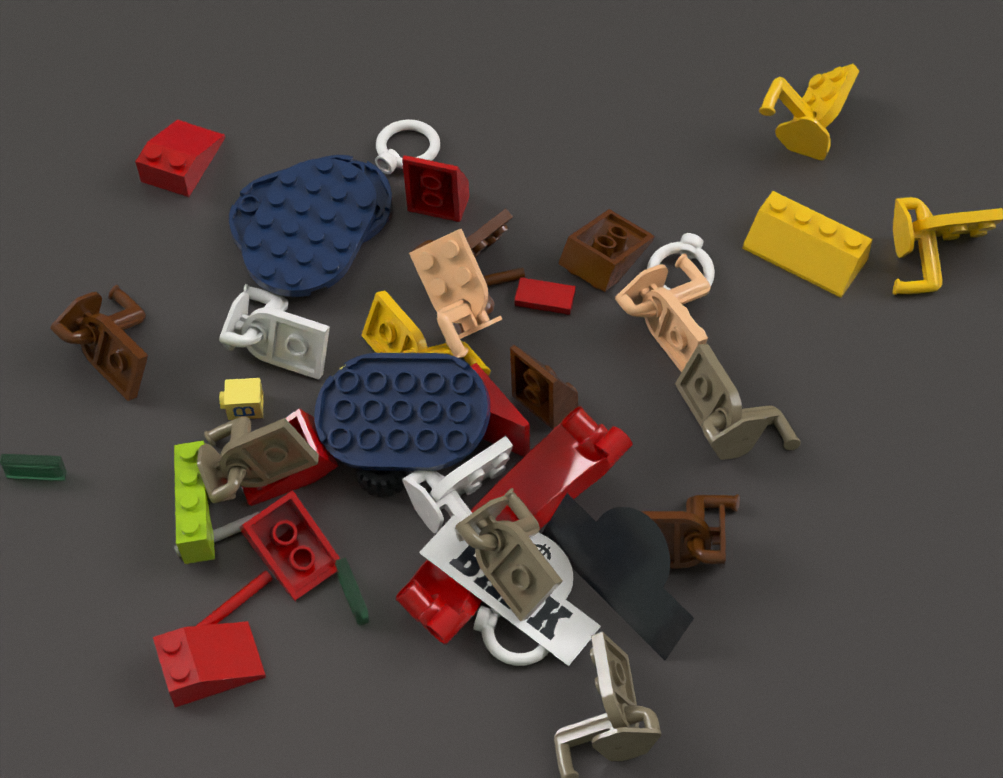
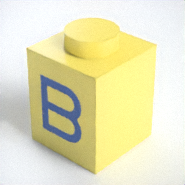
M260 378L225 380V391H220L219 400L220 408L226 410L228 420L244 416L249 419L263 418L264 393Z

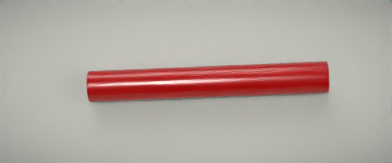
M266 570L263 571L196 626L212 625L221 622L273 580L271 575Z

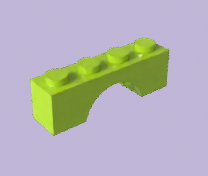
M204 440L174 445L176 545L184 564L215 559L214 532L209 513L208 493L197 465L199 448L205 444Z

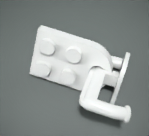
M245 284L244 291L232 303L220 334V343L231 351L235 347H247L255 357L264 362L319 380L324 373L330 326L287 313L285 311L289 303L283 296ZM249 299L266 304L264 308H259L248 316Z
M506 436L456 468L446 477L436 471L417 470L402 479L414 509L433 533H437L442 527L444 517L441 510L443 508L451 517L454 515L462 521L472 512L460 496L465 492L467 495L472 494L481 487L483 480L489 476L491 479H494L505 471V465L510 459L509 454L513 447ZM426 480L432 488L430 494L419 484Z

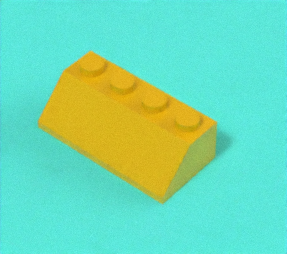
M772 191L758 210L742 249L842 298L867 262L872 239Z

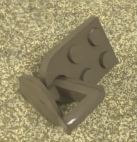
M698 344L675 385L700 424L704 436L721 460L745 455L754 447L767 425L774 424L783 438V446L786 450L797 449L801 441L797 438L781 410L774 406L742 409L741 399L736 387L708 344Z
M244 416L217 426L210 431H205V438L210 444L200 446L197 459L198 469L212 503H219L234 499L236 491L240 486L262 487L318 464L319 455L285 418L251 432V420ZM231 435L230 442L223 447L220 455L212 446H215L217 441Z
M511 488L504 496L490 500L455 526V532L460 542L465 541L468 545L475 548L477 562L481 570L521 622L528 619L563 580L530 539V537L535 536L540 531L539 523L522 500L513 492L514 489ZM507 505L519 519L515 522L495 520Z
M604 632L591 635L593 648L590 649V656L597 668L598 677H595V685L602 697L606 713L563 727L556 732L554 744L561 778L579 777L578 772L574 771L570 747L592 741L593 748L610 761H625L648 753L661 737L659 720L656 713L650 708L637 705L628 655ZM644 721L645 728H639V722Z

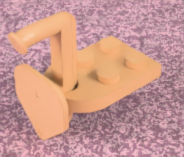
M458 229L409 254L433 307L437 311V322L444 335L445 342L453 356L460 359L468 353V348H464L460 339L502 320V317L500 315L494 319H489L485 311L488 302L486 281L462 229ZM453 323H461L465 332L458 335Z
M685 253L678 258L675 267L682 269L690 278V282L670 290L663 288L668 269L665 265L660 264L642 271L615 297L617 303L627 314L634 317H644L649 331L681 373L698 344H706L708 340L704 329L698 326L683 304L706 296L711 289L708 280L695 264L687 258Z

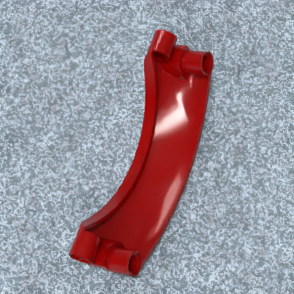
M579 406L571 411L558 426L519 460L470 511L472 513L490 500L504 496L513 488V492L536 518L541 529L550 521L566 493L575 499L602 478L629 450L633 443L624 431L615 426L608 431L603 424H597ZM508 505L495 518L496 521L506 520L515 522L519 520ZM426 559L410 581L395 597L417 622H420L431 635L444 645L471 619L482 602L477 596L428 559Z

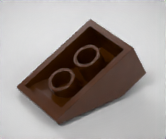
M608 209L568 236L558 264L566 268L569 273L586 280L594 288L606 292L620 281L653 242L655 236Z
M516 345L510 347L512 397L553 430L571 411L578 407V392L576 388L569 382L565 383L557 377L555 371L550 366H544Z

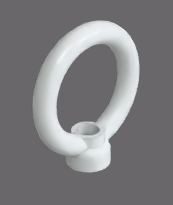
M400 120L387 125L376 139L378 156L375 158V163L377 167L388 175L396 168L403 169L402 158L395 150H388L386 144L393 134L406 130L420 132L429 139L430 146L428 150L416 158L432 161L440 150V138L437 132L430 125L418 120Z
M692 233L683 234L680 242H673L660 247L651 256L647 265V269L660 265L661 261L671 254L680 253L682 255L685 253L688 259L696 258L701 263L703 276L708 280L710 286L715 276L711 258L701 249L703 240ZM664 285V287H663V288H666V289H668V290L671 289V288L667 287L666 285Z
M480 606L473 630L482 632L484 644L495 658L506 664L526 666L542 660L549 653L541 645L526 653H514L503 648L494 635L498 618L501 615L492 608Z

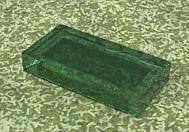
M1 455L0 464L7 478L65 480L67 470L61 456Z
M346 557L336 560L337 577L357 625L361 626L369 623L366 604Z

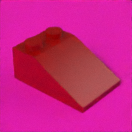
M181 120L174 121L150 139L136 159L135 163L140 181L190 197L225 140V134Z
M404 155L402 163L407 211L460 222L469 199V181L461 169L454 165Z
M477 363L473 364L470 367L483 380L489 393L491 405L489 424L482 439L494 444L506 436L513 445L511 452L524 457L530 451V424Z
M300 408L285 419L319 455L318 464L262 487L242 486L249 505L254 506L292 490L315 483L338 467L335 457L326 449L318 437L314 417Z
M293 490L239 527L254 551L294 601L345 566Z
M248 621L182 627L153 637L167 688L175 708L266 678Z

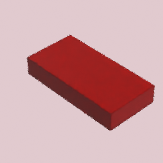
M520 277L514 303L515 306L570 315L576 286Z

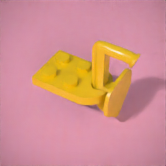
M850 64L844 67H837L824 74H817L810 79L809 86L802 98L786 79L777 77L773 80L763 100L762 107L759 108V113L764 116L774 115V107L779 98L794 115V118L777 126L775 130L776 137L792 152L817 160H824L831 145L830 134L826 127L840 113L859 70L854 64Z
M918 198L896 199L893 236L897 256L899 258L906 257L913 251L914 241L918 240L924 280L903 282L900 279H896L893 286V295L917 294L939 290L943 280L936 237L942 236L943 240H953L959 238L960 234L970 233V237L985 236L987 231L995 229L996 225L1003 221V208L933 216L929 208ZM915 209L916 221L912 222L908 210Z
M385 290L376 292L361 335L376 353H443L453 356L446 343L428 348L420 329ZM461 341L464 348H468V353L462 358L469 366L477 363L489 376L490 368L484 364L466 342Z

